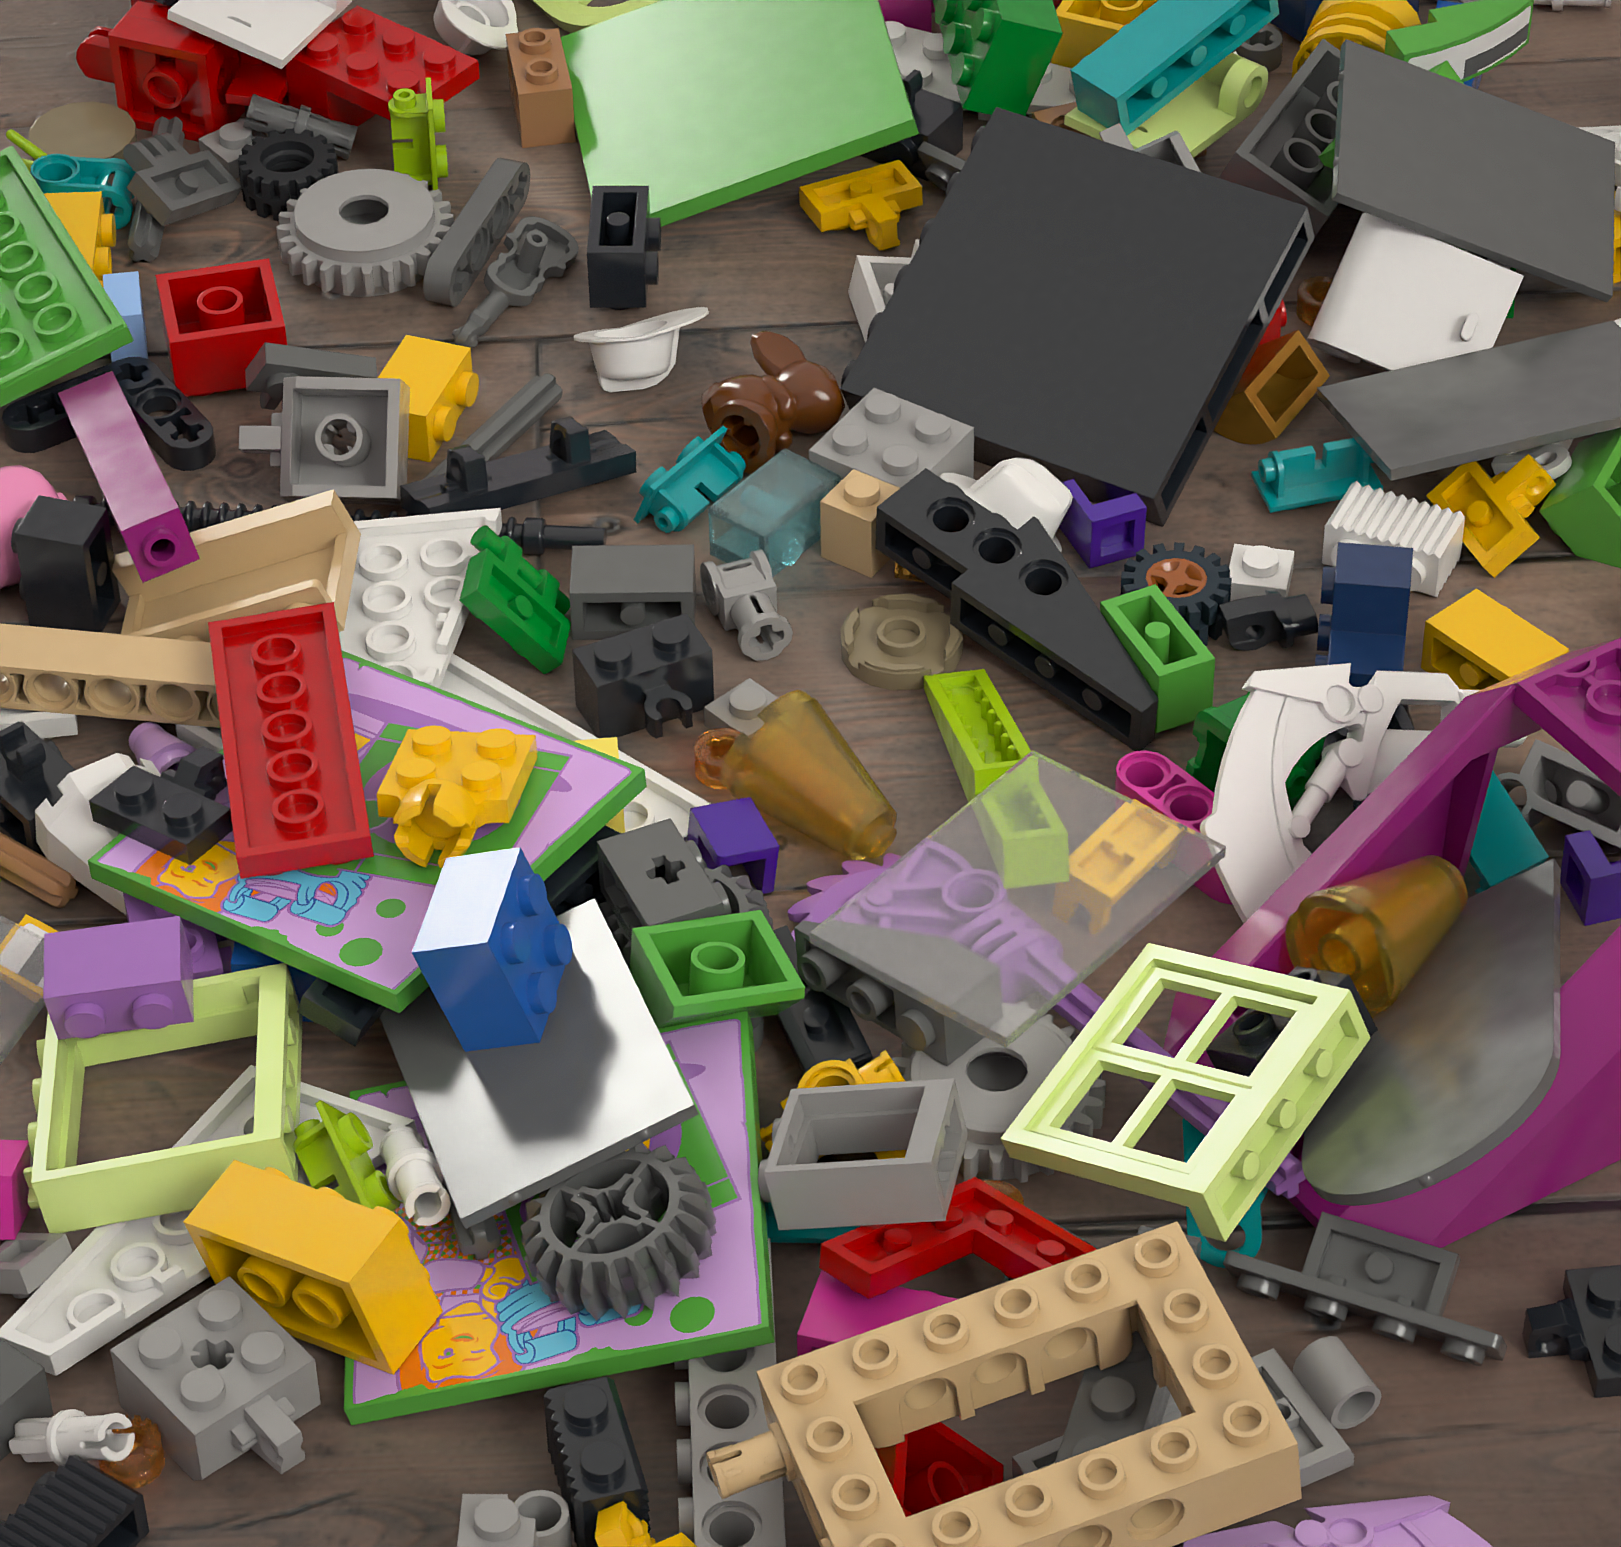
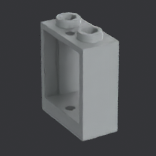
M955 1078L791 1089L782 1118H775L773 1122V1145L769 1157L760 1162L758 1171L761 1198L765 1203H772L778 1230L945 1221L968 1138ZM907 1150L905 1158L817 1163L819 1155Z

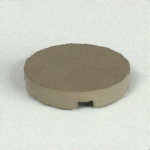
M94 101L70 103L53 108L37 118L29 129L28 140L46 154L125 160L123 156L124 147L127 144L137 142L136 124L128 112L112 104Z
M889 594L872 599V607L865 608L859 613L858 606L847 615L841 627V655L843 663L852 675L871 686L892 691L924 688L925 675L952 673L962 657V632L950 624V616L944 613V605L927 597L913 594Z

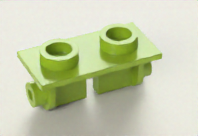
M425 78L426 93L415 94L411 89H399L394 92L393 98L388 103L392 140L413 139V142L392 143L394 171L409 174L410 177L417 181L425 180L428 182V185H432L433 190H437L438 178L448 177L446 144L435 145V133L446 132L444 100L432 99L431 78Z
M321 1100L315 1103L322 1122L318 1119H310L299 1124L294 1130L297 1139L293 1143L295 1153L312 1188L319 1189L337 1180L339 1186L333 1190L341 1194L346 1200L371 1209L377 1206L384 1207L395 1213L394 1210L400 1207V1200L395 1198L389 1190L386 1176L374 1168L367 1153L368 1150L373 1148V1142L364 1124L352 1112L344 1114Z

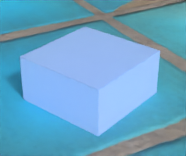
M139 272L104 274L103 288L127 324L134 340L111 352V361L115 362L127 357L148 359L146 325Z

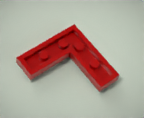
M973 1177L954 1186L945 1221L860 1226L821 1243L819 1268L847 1285L855 1293L871 1299L926 1273L936 1271L940 1267L971 1253L998 1268L1007 1277L1016 1279L1098 1249L977 1177Z

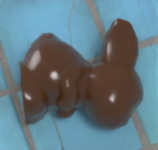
M761 331L753 334L750 342L754 359L767 375L760 377L753 374H745L722 380L719 383L715 382L701 396L702 411L710 433H715L722 426L727 428L720 445L728 452L734 451L740 454L746 464L743 472L751 475L766 470L772 465L775 453L786 452L793 444V435L790 429L807 434L828 432L838 423L845 408L843 395L835 375L825 366L808 361L800 347L788 337L771 331Z

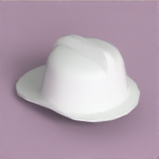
M439 0L434 13L435 29L440 37L453 49L466 55H482L492 48L506 50L505 34L518 33L516 11L512 0Z
M705 307L673 311L620 328L579 333L574 335V341L589 342L599 384L603 390L619 392L645 389L657 385L668 376L675 365L680 327L704 318L709 314V311Z
M1012 458L999 462L979 480L956 473H942L939 476L946 482L957 485L967 496L992 513L1002 515L1016 529H1019L1033 516L1036 517L1059 551L1062 552L1060 542L1055 534L1072 504L1073 496L1070 490L1044 466L1031 459Z

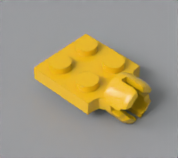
M436 725L421 727L417 730L408 729L376 794L379 817L393 818V824H398L394 839L404 856L419 866L427 867L433 851L442 850L438 859L439 868H443L446 858L463 856L466 853L478 828L489 823H509L538 758L536 735L514 734L510 730L501 728L489 729L483 732L450 731L443 726Z

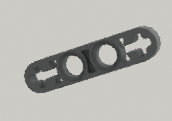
M497 158L428 261L423 281V292L427 301L449 306H458L526 202L530 187V168L526 162L505 158Z

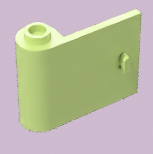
M1230 53L1127 135L1134 150L1177 130L1194 158L1256 110L1267 88V68L1237 54ZM1077 107L1065 115L1064 125L1098 140H1101L1099 132L1108 129L1079 111Z

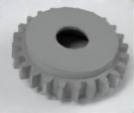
M357 169L328 176L318 180L308 189H301L299 199H289L286 202L287 212L279 213L280 225L276 226L281 261L283 264H289V271L292 276L303 274V283L305 285L315 284L322 288L323 292L329 291L343 296L370 297L397 292L416 285V282L424 277L430 257L454 223V215L451 214L450 202L442 201V192L439 189L428 191V182L425 180L417 181L410 177L409 174L390 170Z
M1021 1006L1018 1010L1002 1008L1003 1023L948 1066L923 1051L912 1049L904 1041L902 1042V1057H893L892 1060L906 1081L955 1078L968 1133L958 1173L963 1174L964 1181L977 1177L990 1179L992 1185H999L1001 1180L1017 1178L1020 1183L1028 1182V1175L1039 1171L1047 1176L1054 1173L1053 1169L1010 1158L1000 1138L1074 1042L1075 1028L1068 1026L1060 1029L1053 1024L1054 1016L1046 1014L1040 1017L1029 1013L1028 1007ZM1102 1073L1060 1129L1092 1138L1093 1129H1101L1106 1081L1102 1080Z

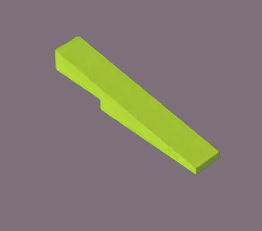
M985 669L925 675V694L1004 894L1068 887V837L1039 788L1038 762Z

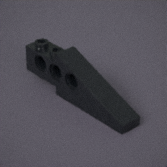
M927 468L877 506L876 549L951 600L950 624L1132 750L1141 751L1154 740L1158 697L1039 519L1033 516L1019 529H1016L1002 515L992 513L967 496L957 485L946 482Z

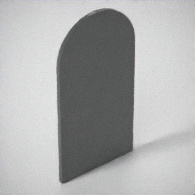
M1554 858L1320 967L1319 970L1350 975L1378 1029L1370 1037L1366 1046L1304 1131L1302 1169L1306 1179L1321 1198L1340 1205L1359 1206L1395 1200L1426 1189L1465 1169L1497 1147L1524 1123L1544 1099L1557 1075L1561 1056L1560 868Z

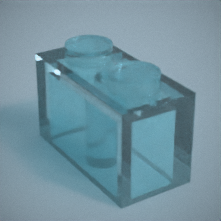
M784 448L708 508L710 555L730 563L747 559L751 551L761 549L768 559L774 577L786 566L794 564L802 553L821 539L820 501L841 481V476Z

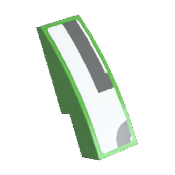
M1479 0L1430 9L1427 24L1387 31L1384 54L1426 70L1447 60L1464 83L1488 72L1511 58L1529 43L1534 0Z

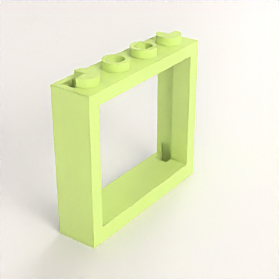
M286 963L194 979V1022L168 1025L160 1029L143 1028L100 1034L92 1038L76 1037L58 1040L48 1013L45 1039L37 1040V1055L42 1075L41 1078L33 1079L32 1082L33 1100L38 1115L37 1122L28 1124V1142L33 1158V1167L25 1168L23 1174L29 1187L28 1204L31 1209H41L49 1233H65L194 1209L234 1160L262 1170L266 1167L275 1168L283 1172L291 1180L298 1182L299 1158L295 1153L293 1143L297 1139L294 1130L300 1123L302 1015L297 1012L300 1004ZM257 1035L253 1133L76 1166L86 1066Z

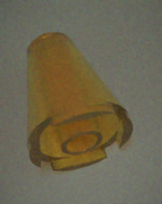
M794 690L780 696L767 705L757 715L765 724L751 739L742 731L728 751L720 773L722 784L728 788L733 797L737 799L751 797L759 811L852 860L859 861L867 856L874 859L883 854L893 843L897 835V830L894 828L897 813L819 701L812 698L805 691Z
M1426 855L1311 893L1299 903L1297 911L1289 916L1286 924V944L1294 968L1299 966L1349 974L1368 1012L1373 1018L1381 1011L1392 1006L1466 907L1468 893L1464 878L1460 871L1447 860L1435 855Z

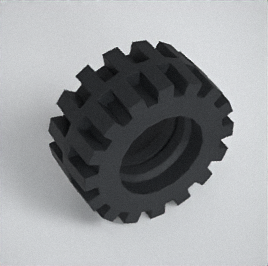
M286 129L283 134H279L277 130L267 132V138L257 136L252 139V145L246 144L242 148V155H239L238 158L239 177L243 201L246 202V207L250 211L257 209L258 216L266 218L271 214L273 215V220L279 221V213L287 212L286 202L289 199L298 200L301 189H308L318 180L339 173L335 147L332 143H327V138L321 134L314 138L313 131L304 130L301 134L295 133L294 129Z

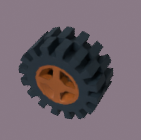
M1174 542V550L1166 551L1163 543L1153 545L1152 555L1145 549L1136 552V559L1132 560L1129 558L1124 564V571L1121 574L1120 595L1156 584L1205 646L1208 645V636L1217 640L1222 635L1223 628L1219 605L1231 600L1232 578H1230V569L1227 564L1220 566L1221 558L1215 553L1204 558L1205 548L1197 545L1194 546L1191 552L1184 551L1185 543Z

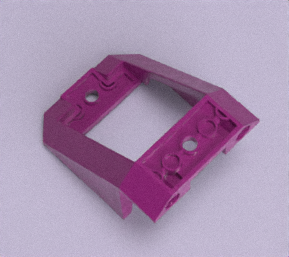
M1621 638L1568 652L1466 696L1211 958L1288 975L1294 968L1300 966L1302 956L1434 896H1437L1444 904H1450L1458 900L1498 748L1541 729L1546 731L1621 797ZM1621 925L1560 988L1561 1056L1557 1075L1538 1107L1508 1138L1482 1158L1451 1177L1426 1189L1395 1200L1359 1206L1331 1203L1321 1198L1307 1179L1298 1183L1299 1193L1288 1200L1315 1228H1317L1321 1213L1325 1212L1428 1245L1443 1248L1621 1160ZM1178 991L1175 994L1163 1049L1175 1058L1216 1000ZM1237 1006L1212 1041L1249 1008ZM1206 1050L1195 1063L1215 1068ZM1304 1132L1290 1151L1301 1162Z

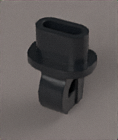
M1265 590L1266 595L1237 599L1219 605L1224 632L1231 646L1238 650H1257L1276 640L1282 648H1290L1293 646L1295 637L1318 633L1317 616L1306 594L1283 598L1277 590Z

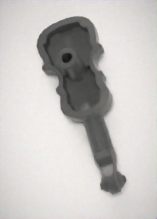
M535 216L521 219L514 232L507 233L504 245L509 252L500 253L497 260L492 262L487 268L483 280L489 291L488 296L472 311L464 326L453 330L452 335L455 345L475 348L478 344V336L484 335L509 305H529L535 294L542 290L546 278L563 277L565 270L572 266L578 254L579 246L575 238L569 232L547 219Z

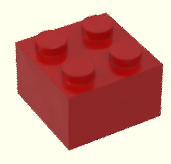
M269 258L155 275L163 333L173 382L186 397L194 395L208 396L215 392L246 388L245 369L263 344L266 342L287 345L285 323Z

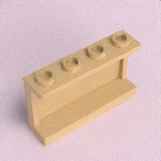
M333 489L190 532L200 559L142 583L128 551L115 556L112 571L129 596L121 631L123 635L210 642L208 622L334 602L338 630L341 632L345 628L361 533Z

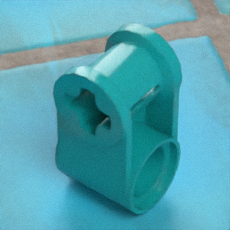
M48 154L41 156L32 163L31 175L43 193L102 191L105 214L110 213L112 203L116 206L114 212L116 230L125 227L131 220L133 212L131 199L135 196L127 189V186L136 172L125 160ZM111 173H115V176H114V179H113V182H112V185H111V183H108V180H109L110 174H111Z

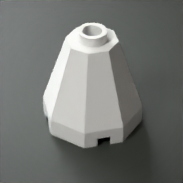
M115 753L68 773L57 786L63 794L58 802L52 807L46 798L35 810L36 842L49 861L69 872L75 880L126 915L123 892L91 878L88 860L120 833L93 821L89 800L133 765L159 777L161 774L150 760L140 758V766L134 764L129 755Z

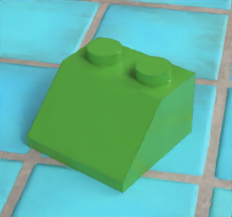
M1621 428L1597 433L1578 443L1571 455V467L1557 479L1556 486L1549 493L1539 512L1547 520L1552 531L1562 538L1576 556L1621 568Z
M761 910L632 928L630 972L658 1029L748 1011L750 1018L775 1015L804 999L805 986Z

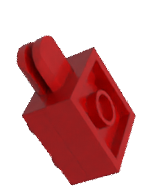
M137 0L113 29L96 26L79 45L76 52L77 63L86 77L115 84L117 106L128 112L134 120L137 129L153 132L157 119L163 116L170 120L176 116L183 122L182 131L185 134L184 139L199 142L198 138L219 130L225 124L236 122L244 113V105L229 104L225 100V93L240 67L238 50L167 19L168 10L171 7Z

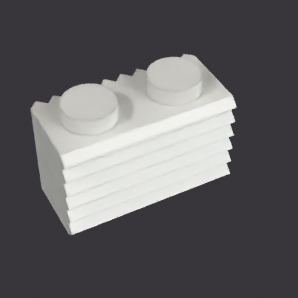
M1356 481L1350 485L1325 525L1322 563L1336 567L1338 542L1413 548L1410 591L1438 597L1439 591L1442 590L1448 576L1451 575L1452 569H1455L1456 562H1459L1462 551L1465 516L1460 510L1455 513L1449 507L1442 510L1438 504L1430 506L1426 500L1419 503L1414 497L1407 500L1403 494L1396 497L1392 491L1385 494L1381 488L1373 490L1369 484L1362 487Z

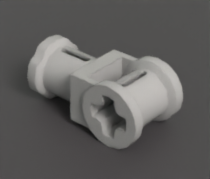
M763 550L751 551L747 559L717 566L713 561L701 563L700 579L709 611L712 615L718 616L725 631L738 630L737 640L742 653L756 661L768 660L778 656L790 644L793 631L788 619L777 613V586L773 580L770 564ZM760 634L763 643H759L756 636Z

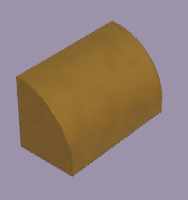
M1299 329L1257 347L1214 429L1215 432L1232 441L1250 445L1263 444L1277 439L1317 392V387H1321L1330 377L1329 373Z

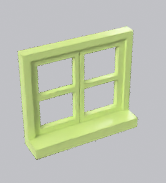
M1148 943L1000 1139L1010 1158L1187 1206L1202 1236L1226 1242L1370 1040V1035L1352 993L1348 989ZM1165 988L1216 1000L1175 1058L1123 1045ZM1237 1006L1291 1018L1249 1077L1195 1064ZM1103 1070L1155 1083L1112 1143L1060 1129ZM1176 1089L1230 1102L1187 1163L1133 1149Z

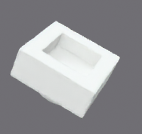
M1234 544L1229 565L1230 578H1232L1230 601L1266 595L1265 590H1277L1283 598L1288 597L1293 573L1294 551L1275 549L1262 545Z

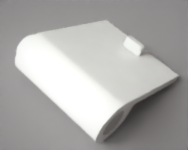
M179 0L168 10L167 19L282 69L331 23L352 0Z
M1362 213L1307 341L1319 350L1353 363H1360L1363 360L1387 371L1493 348L1524 276L1430 236L1371 214Z

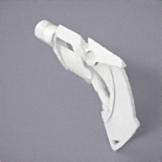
M1351 663L1254 671L1242 687V690L1248 691L1250 694L1237 717L1222 757L1215 787L1212 814L1200 824V832L1213 865L1243 924L1311 856L1310 851L1303 845L1302 838L1309 834L1310 824L1324 803L1332 799L1338 788L1341 786L1353 800L1364 801L1367 798V794H1371L1432 732L1427 730L1387 729L1398 704L1441 706V722L1466 696L1480 690L1459 689L1447 673L1376 671L1367 685L1353 687L1349 683ZM1338 729H1348L1346 739L1329 744L1324 748L1321 762L1305 784V792L1291 811L1285 782L1294 765L1318 740ZM1526 737L1516 740L1503 747L1517 748L1523 744Z

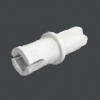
M68 1409L62 1410L49 1418L21 1419L14 1425L15 1437L8 1442L11 1452L13 1454H21L26 1462L54 1461L59 1466L66 1464L69 1455H76L85 1461H121L133 1449L135 1434H114L112 1432V1429H126L132 1426L131 1421L123 1414L110 1413L87 1416L82 1411Z

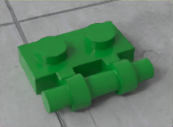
M487 525L480 527L470 540V543L480 552L469 559L459 601L468 608L473 616L482 620L509 643L518 655L525 657L545 675L563 663L571 627V621L564 615L570 609V599L559 590L560 582L546 569L537 570L521 556L522 548L509 536L499 537Z

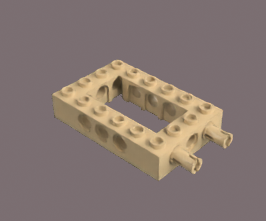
M1178 1221L758 1370L756 1372L769 1431L743 1442L706 1452L708 1466L721 1499L728 1498L733 1494L758 1484L786 1476L788 1482L792 1481L820 1547H1172L1302 1499L1298 1443ZM1132 1332H1139L1152 1357L1154 1379L1159 1388L1167 1386L1181 1412V1418L917 1514L905 1516L874 1447L883 1448L904 1442L905 1434L958 1415L961 1421L975 1416L974 1409L1029 1390L1031 1395L1045 1391L1044 1384L1098 1365L1100 1370L1114 1366L1125 1360L1131 1352L1133 1345Z

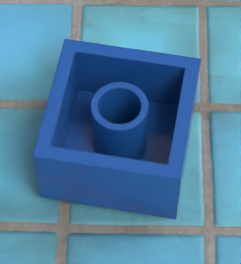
M521 847L446 858L413 947L412 955L461 1046L467 1052L540 1043L549 1014L556 1007L557 990L565 965L571 961L573 947L569 930L564 924L559 923L547 900L543 879L539 874H534Z

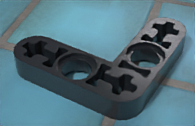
M127 357L17 400L8 405L2 415L5 439L10 448L21 453L44 451L76 438L58 393L113 371L147 443L166 464L173 469L194 471L209 465L216 456L214 430L210 421L155 363L142 357ZM157 411H173L171 414L164 416L149 415ZM183 434V438L178 439V436Z

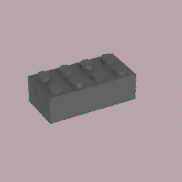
M1325 39L1320 41L1237 149L1219 176L1220 179L1307 206L1315 237L1340 204L1332 200L1333 169L1324 166L1318 157L1335 139L1338 75L1340 68V50Z

